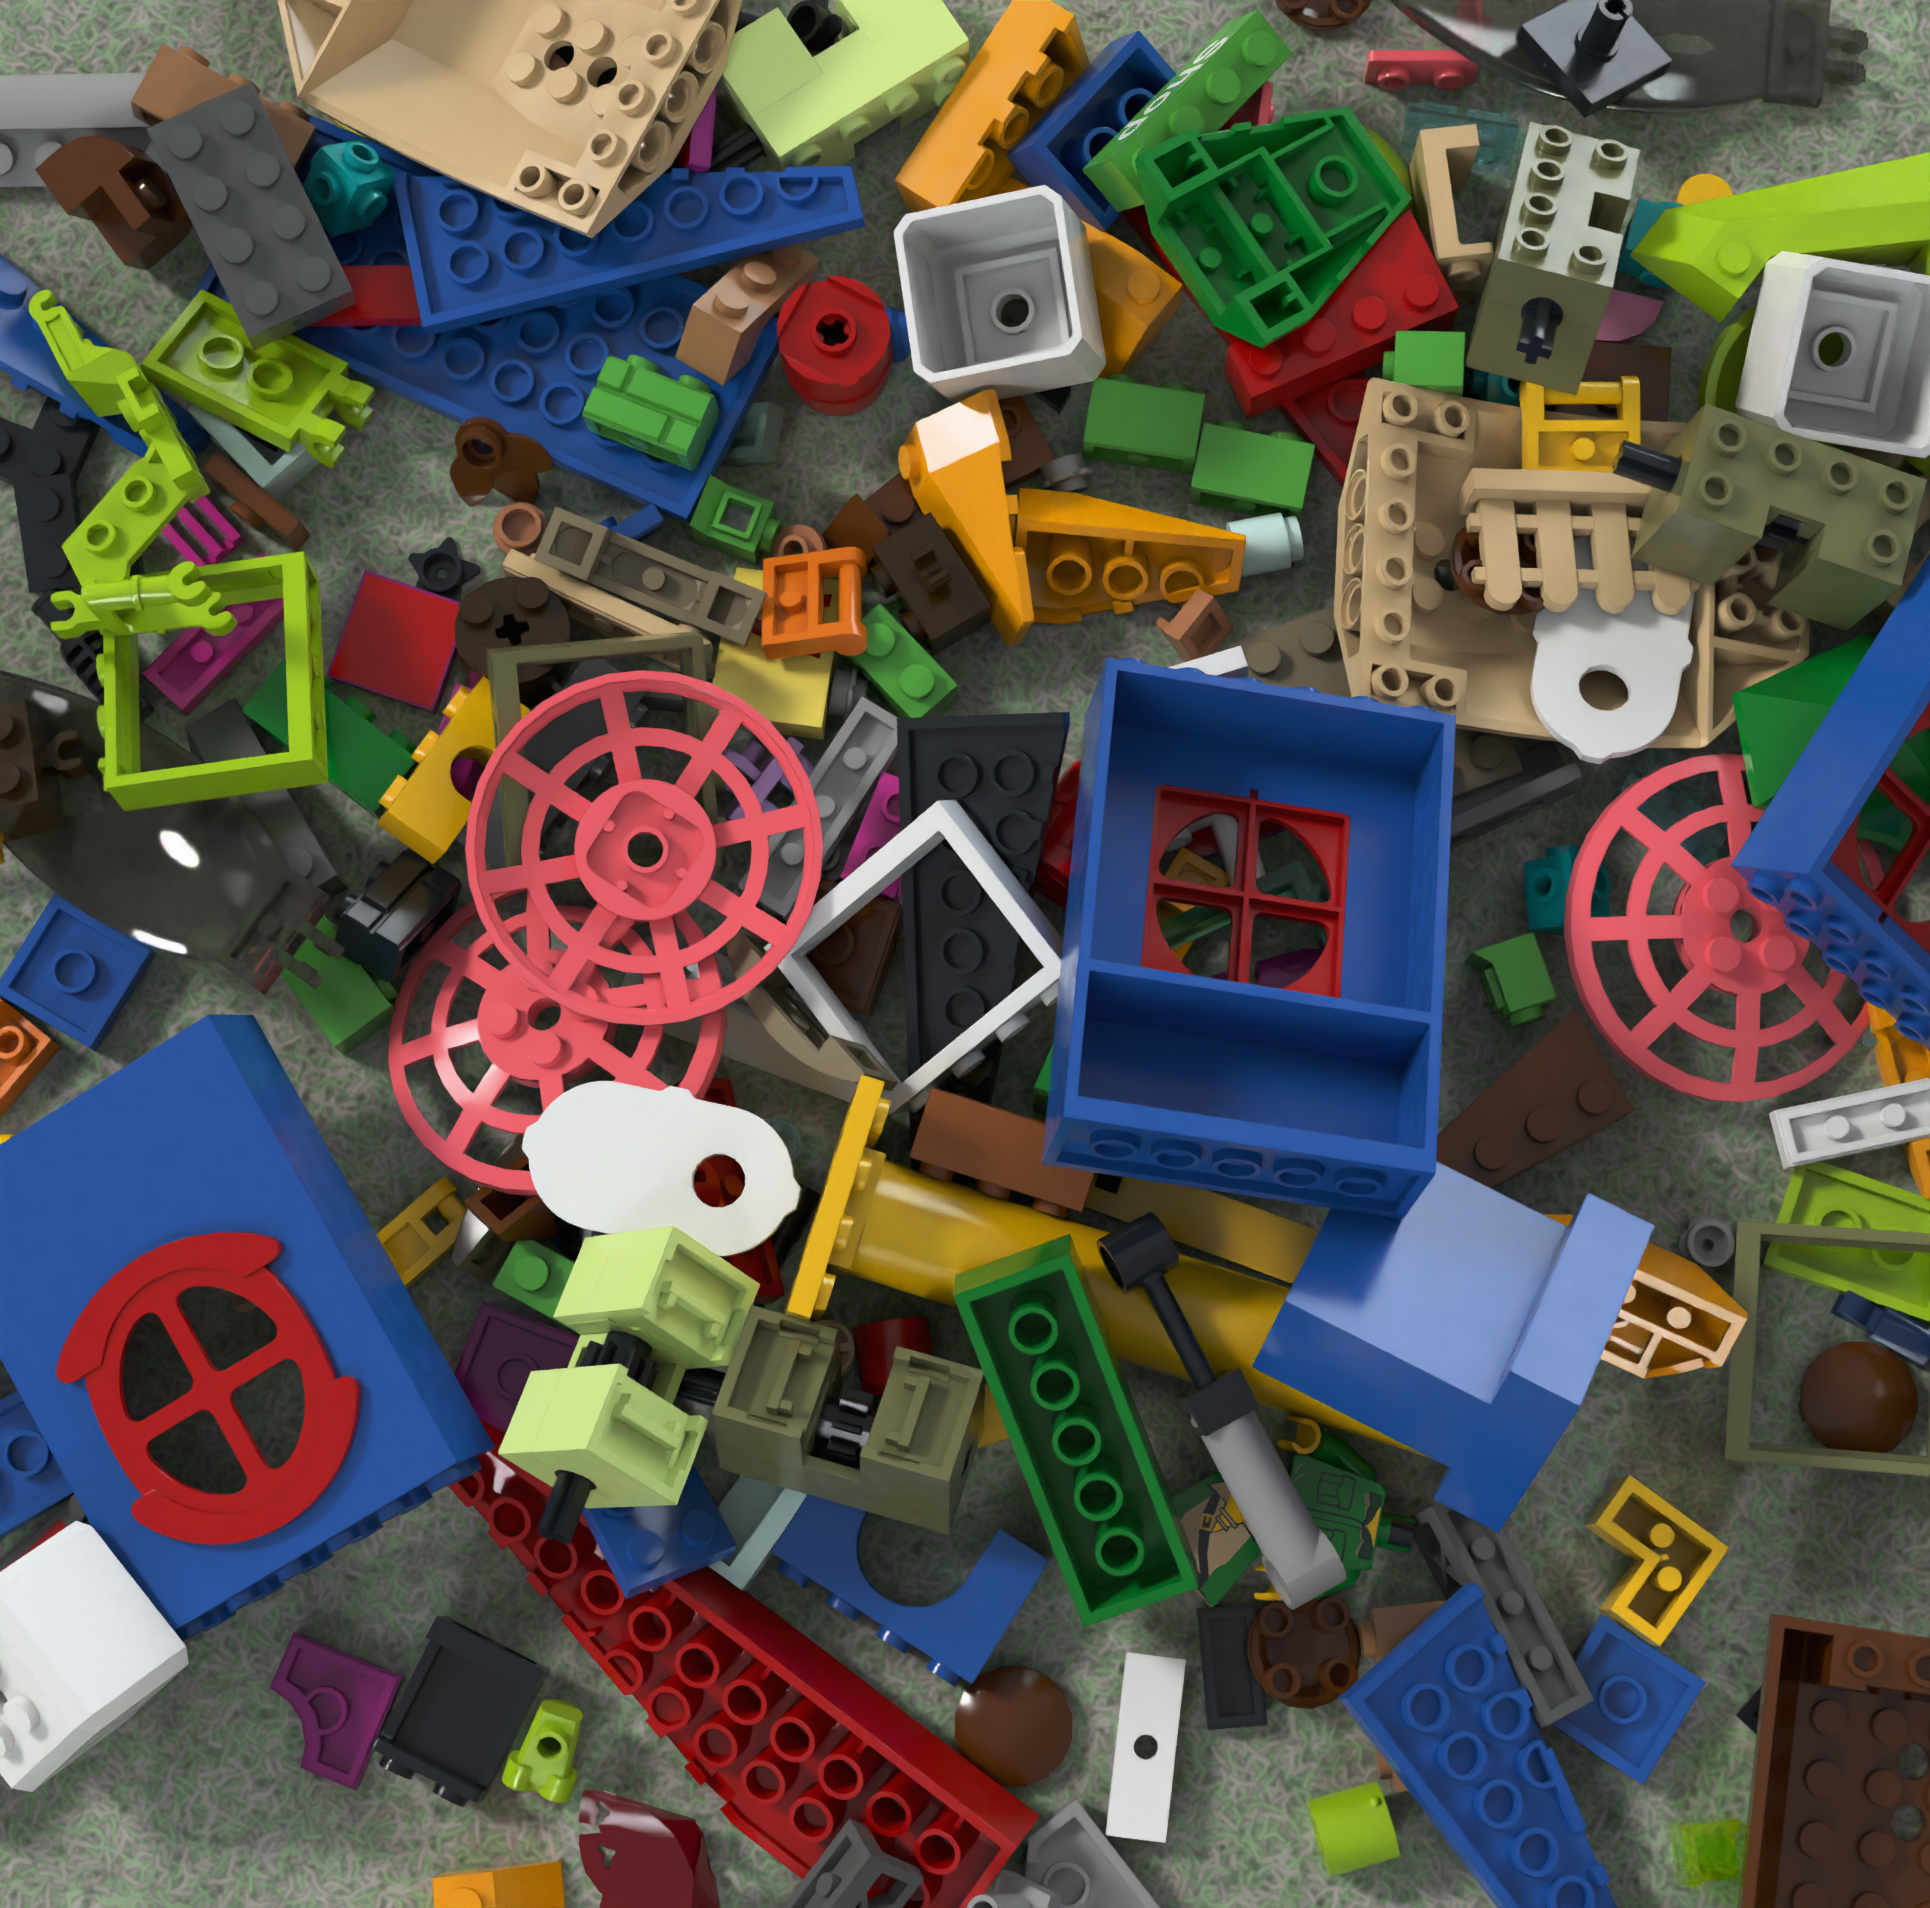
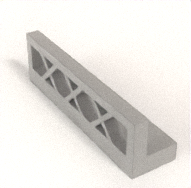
M863 696L809 776L820 813L823 838L821 870L877 786L882 771L886 772L898 754V717ZM796 799L793 800L790 806L797 805ZM803 828L772 835L768 838V872L761 896L755 907L760 909L762 906L785 921L788 920L794 909L803 876L805 851ZM750 867L737 885L740 895H742L745 889Z

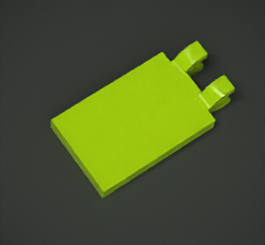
M203 289L198 292L141 363V370L149 382L289 453L300 442L317 461L331 469H334L345 454V447L340 445L339 442L346 434V426L327 419L330 413L335 409L337 414L346 423L360 431L365 428L373 417L374 409L367 405L374 397L375 388L365 383L348 379L349 363L292 334L254 350L232 304Z
M1818 1162L1793 1168L1775 1223L1930 1233V1198L1925 1199L1924 1196L1825 1162ZM1768 1243L1761 1266L1845 1295L1850 1290L1879 1308L1889 1307L1916 1321L1930 1325V1253Z

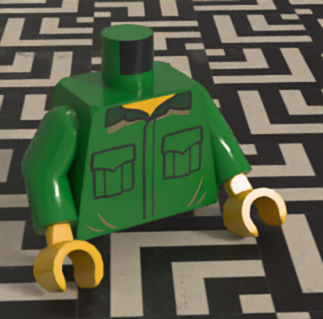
M1289 1414L1286 1419L1296 1423L1298 1428L1297 1437L1293 1442L1279 1438L1277 1441L1278 1446L1282 1449L1296 1452L1290 1457L1288 1474L1315 1525L1323 1531L1335 1548L1347 1577L1342 1583L1314 1598L1319 1599L1354 1585L1359 1578L1361 1570H1372L1376 1547L1409 1554L1414 1536L1415 1518L1382 1512L1386 1486L1376 1483L1375 1468L1345 1440L1321 1430L1312 1419ZM1264 1564L1256 1565L1254 1571L1266 1572ZM1271 1581L1267 1592L1254 1593V1597L1257 1600H1282Z

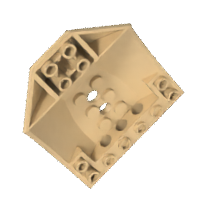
M277 0L297 96L300 100L357 133L421 165L502 202L590 238L599 233L673 164L726 68L742 0ZM563 46H572L574 48V57L567 67L559 68L556 71L550 70L549 61L552 54ZM610 68H617L616 76L609 84L597 87V81L604 71Z
M1375 377L1371 378L1367 383L1338 507L1334 620L1351 697L1367 696L1376 699L1379 703L1404 707L1427 706L1436 712L1456 715L1455 728L1559 742L1546 730L1539 720L1531 699V677L1538 645L1532 632L1536 615L1545 606L1521 616L1498 615L1477 606L1461 592L1455 579L1454 590L1447 591L1440 586L1434 576L1435 566L1444 567L1451 573L1449 552L1456 534L1466 526V518L1468 517V515H1459L1457 494L1471 469H1522L1521 407L1471 399ZM1544 411V420H1618V418ZM1640 420L1641 446L1662 452L1687 423ZM1573 535V540L1577 538L1578 535ZM1756 543L1713 585L1700 581V587L1694 592V604L1688 633V640L1694 647L1692 660L1689 668L1682 672L1675 712L1668 727L1660 738L1647 748H1703L1707 746L1736 720L1732 694L1795 666L1809 656L1810 618L1766 604L1768 594L1775 588L1783 552ZM1596 670L1587 673L1580 679L1579 691L1583 699L1591 707L1612 711L1622 707L1628 701V689L1624 681L1614 673Z

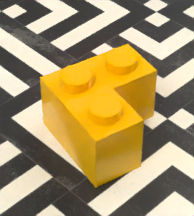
M1631 1475L1618 1477L1584 1524L1585 1527L1632 1560V1563L1598 1610L1650 1646L1662 1645L1729 1549L1728 1546Z

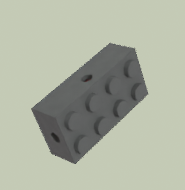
M252 82L146 129L254 350L357 304L353 289Z

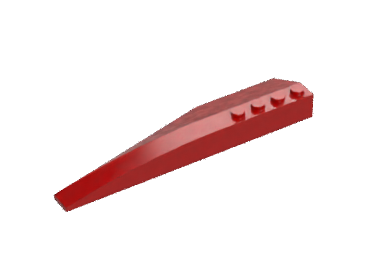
M480 1419L495 1448L478 1458L483 1467L481 1470L452 1486L449 1484V1488L465 1507L474 1506L490 1526V1530L487 1533L502 1550L508 1546L530 1572L525 1578L542 1597L547 1593L562 1610L565 1616L561 1621L623 1695L632 1694L649 1716L646 1722L660 1739L667 1735L688 1760L684 1767L700 1786L706 1782L726 1801L720 1810L733 1826L803 1880L846 1822L852 1819L868 1826L882 1852L918 1867L925 1878L903 1908H967L972 1898L977 1895H983L1040 1817L1037 1813L752 1595L736 1587L709 1566L626 1599L582 1514L572 1540L568 1545L539 1535L540 1531L537 1527L553 1487L498 1455L506 1433ZM881 1873L868 1890L867 1900L887 1893L897 1879Z

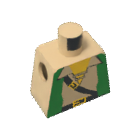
M1219 1470L1172 1497L1197 1563L1199 1588H1196L1195 1591L1209 1607H1214L1224 1597L1261 1552Z

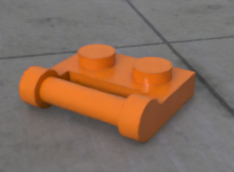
M843 547L763 559V591L768 594L762 607L761 646L767 660L836 651L845 656H855L866 650L867 628L862 624V579L867 574V555L863 550L856 547ZM837 577L839 579V622L823 624L824 579Z

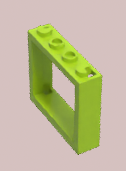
M304 551L197 566L201 571V575L195 581H203L211 589V592L218 591L227 601L226 606L283 598L289 752L141 772L138 634L117 636L109 629L99 630L103 636V653L97 655L96 669L99 682L104 688V705L98 706L97 722L100 734L105 740V757L99 759L98 769L103 774L104 791L109 792L124 811L328 783L320 577ZM172 570L141 575L144 578L169 575Z

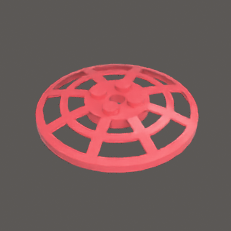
M638 670L605 674L574 684L541 702L514 725L494 750L477 783L468 814L465 853L469 886L479 917L498 951L523 979L547 998L578 1014L613 1024L655 1026L685 1022L716 1012L747 995L774 972L795 945L811 914L821 879L823 838L819 808L809 777L790 744L767 718L743 699L710 682L678 673ZM646 691L676 694L704 702L720 710V713L703 741L669 729L631 728L623 693ZM600 698L607 734L595 737L575 748L559 761L549 774L519 755V752L527 742L552 720L583 703ZM741 724L756 735L775 757L792 787L797 805L763 813L759 800L747 779L729 759L722 755ZM635 747H664L685 753L692 758L675 785L660 780L642 779ZM612 752L619 782L618 785L603 792L593 802H590L564 785L569 777L585 764L603 754ZM712 770L733 791L744 811V818L712 825L704 809L694 799ZM506 774L535 793L529 805L523 826L521 845L522 865L487 871L485 858L487 821L496 790ZM550 805H553L579 822L575 836L574 854L540 861L541 830ZM803 828L805 851L802 881L794 909L786 924H783L755 907L761 896L768 872V836ZM642 834L655 836L663 846L661 859L650 867L636 865L628 855L631 841ZM751 841L750 871L745 889L741 897L711 879L716 862V848ZM576 878L581 879L587 892L597 902V905L579 932L571 927L558 912L547 892L545 884ZM528 888L531 900L542 920L557 938L568 946L549 976L535 966L513 941L497 912L492 894ZM699 899L727 917L706 938L688 948L679 950L672 916L686 910ZM619 916L632 921L649 922L656 955H626L605 949L599 944ZM742 927L772 944L762 959L739 979L709 996L690 1001L683 967L693 965L717 952ZM588 960L600 966L621 972L660 973L667 1007L654 1009L619 1007L599 1001L596 1002L569 988Z
M1722 753L1688 758L1658 768L1626 788L1605 808L1585 837L1573 864L1565 897L1564 937L1568 966L1578 997L1595 1028L1616 1054L1640 1074L1671 1091L1701 1100L1744 1102L1773 1098L1805 1086L1829 1071L1854 1047L1870 1024L1866 1000L1853 1024L1850 1025L1833 1002L1842 987L1846 975L1831 968L1825 983L1821 987L1801 965L1808 952L1810 940L1801 938L1790 931L1784 924L1786 917L1776 907L1766 904L1750 894L1746 889L1748 881L1731 866L1751 834L1750 822L1758 823L1765 812L1754 808L1753 805L1747 804L1741 771H1746L1743 755ZM1717 771L1723 805L1712 806L1691 813L1670 826L1665 832L1637 810L1649 797L1676 781L1700 773ZM1726 822L1730 857L1717 859L1702 865L1680 845L1686 838L1699 830ZM1622 828L1648 849L1631 883L1626 905V916L1591 918V899L1598 869L1610 842L1619 829ZM1864 839L1857 842V852L1864 864L1873 891L1884 878V873L1870 841ZM1665 863L1685 883L1675 900L1672 915H1647V905L1652 885L1661 866ZM1737 910L1746 912L1752 921V934L1745 942L1738 940L1731 930V918ZM1648 939H1673L1677 954L1688 971L1671 991L1667 989L1655 968L1649 950ZM1627 940L1628 951L1636 976L1647 996L1655 1005L1631 1030L1619 1018L1603 989L1594 961L1592 941ZM1786 983L1805 1007L1782 1023L1760 1029L1761 994L1772 991ZM1706 988L1723 995L1736 996V1030L1711 1024L1691 1013L1688 1007ZM1816 1020L1835 1045L1828 1052L1801 1070L1775 1080L1755 1083L1759 1047L1770 1046L1790 1039L1811 1026ZM1675 1024L1682 1031L1701 1041L1721 1047L1734 1048L1731 1083L1714 1082L1687 1074L1661 1060L1648 1047L1670 1025Z
M547 884L545 886L551 898V884ZM528 888L492 894L496 905L515 894L527 891L526 912L515 915L503 921L510 935L526 929V956L535 966L549 976L566 950L551 949V929L545 924L531 900ZM473 899L454 913L423 947L410 967L396 998L394 1007L396 1010L393 1012L389 1029L388 1064L393 1092L405 1121L422 1145L451 1171L479 1186L495 1189L506 1194L539 1196L534 1187L530 1171L503 1169L479 1162L466 1155L482 1123L494 1129L524 1135L526 1128L537 1122L541 1115L514 1114L493 1107L508 1082L512 1080L523 1086L540 1088L543 1112L557 1097L565 1092L564 1085L581 1078L596 1065L614 1076V1082L662 1091L669 1086L647 1070L654 1061L663 1039L665 1024L644 1026L636 1051L629 1058L611 1045L616 1035L618 1024L578 1014L547 998L523 979L510 964L500 971L482 960L481 957L484 953L495 946L488 932L475 940L467 950L451 941L464 926L479 916ZM555 906L567 922L581 924L585 923L593 909L583 906ZM686 910L672 916L673 923L684 935L689 947L706 938L703 931ZM619 916L599 944L605 949L613 950L621 942L632 955L654 956L639 934L633 930L641 922L624 919ZM714 953L697 962L700 978L686 979L690 1001L709 996L725 987L720 964ZM436 959L451 968V971L445 978L436 999L431 1021V1033L403 1044L410 1006L424 975ZM588 960L569 988L596 1002L599 1001L619 1007H647V1009L667 1007L660 973L643 974L645 982L643 984L612 988L607 978L598 969L599 965ZM466 977L486 990L479 1006L478 1016L476 1019L448 1027L452 1003L460 984ZM727 1006L703 1016L697 1048L687 1073L678 1086L679 1088L688 1089L699 1100H702L708 1091L721 1059L727 1028ZM548 1007L561 1008L560 1018L553 1027L547 1030L535 1029V1021L540 1012ZM480 1042L484 1053L493 1064L472 1093L458 1076L450 1051ZM432 1057L444 1087L454 1101L463 1108L446 1141L431 1128L418 1110L408 1087L404 1070Z

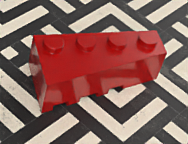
M1411 210L1400 216L1386 229L1306 325L1264 348H1260L1241 338L1228 347L1224 373L1247 420L1382 362L1384 351H1395L1396 331L1451 332L1459 306Z

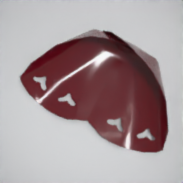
M583 1791L579 1806V1822L598 1825L601 1833L579 1834V1848L585 1873L602 1894L600 1908H720L717 1882L710 1867L704 1833L697 1825L696 1819L606 1791ZM596 1802H600L604 1808L611 1812L600 1823L596 1821V1817L600 1812ZM600 1844L605 1848L615 1850L609 1868L604 1866L605 1854L599 1850L598 1846Z

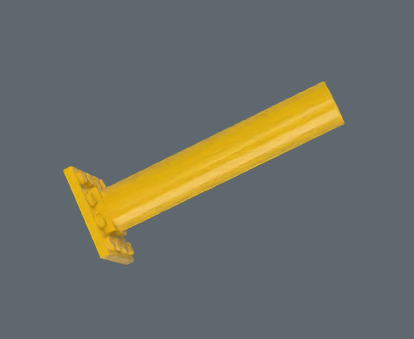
M861 1075L845 1116L783 1314L809 1321L810 1318L818 1321L819 1317L826 1310L836 1279L835 1275L845 1277L847 1274L958 1309L953 1296L956 1274L1070 1234L1118 1359L1192 1382L1143 1287H1139L1127 1294L1122 1293L1104 1266L1096 1242L1098 1239L1111 1233L1110 1231L1069 1218L1051 1215L1019 1202L998 1198L959 1183L935 1178L918 1170L886 1161V1154L873 1150L878 1141L879 1135L882 1133L891 1100L880 1097L885 1082ZM1178 1253L1179 1266L1168 1271L1163 1276L1215 1374L1225 1369L1240 1368L1258 1404L1312 1419L1315 1422L1426 1456L1252 1367L1290 1288Z

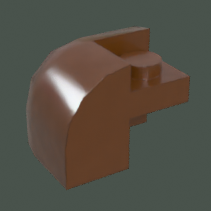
M99 135L78 137L57 149L35 169L66 213L91 220L126 266L148 270L176 247L193 226L169 176L151 157L136 147Z

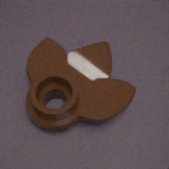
M473 417L464 421L456 433L455 445L458 456L451 464L450 476L456 491L468 506L480 503L486 498L492 488L516 502H526L534 505L540 487L537 473L551 470L554 463L548 451L535 439L527 435L509 433L500 423L493 419Z

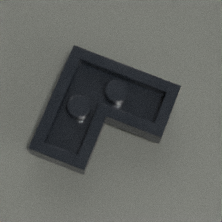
M47 396L33 429L0 417V480L13 485V480L70 473L74 474L76 483L101 426L91 420L79 417L74 420L60 412L61 403Z
M65 473L13 480L29 593L47 592L56 587H59L61 590L82 587L62 548L63 543L81 524L74 474ZM143 555L131 566L129 576L145 574Z

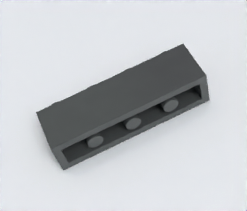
M602 659L582 661L561 691L589 679L620 672ZM646 691L623 693L631 728H635L648 707L640 702ZM600 698L583 703L552 720L524 746L525 759L549 774L553 767L575 748L595 737L607 734ZM612 752L603 754L585 764L569 777L564 785L575 791L585 776L595 782L613 758ZM499 787L496 790L487 821L485 844L486 862L496 869L506 867ZM528 789L530 805L535 793ZM550 805L545 816L541 836L551 823L562 828L569 819V816L553 805ZM468 821L455 838L463 846H466ZM541 842L539 849L540 857L547 849Z

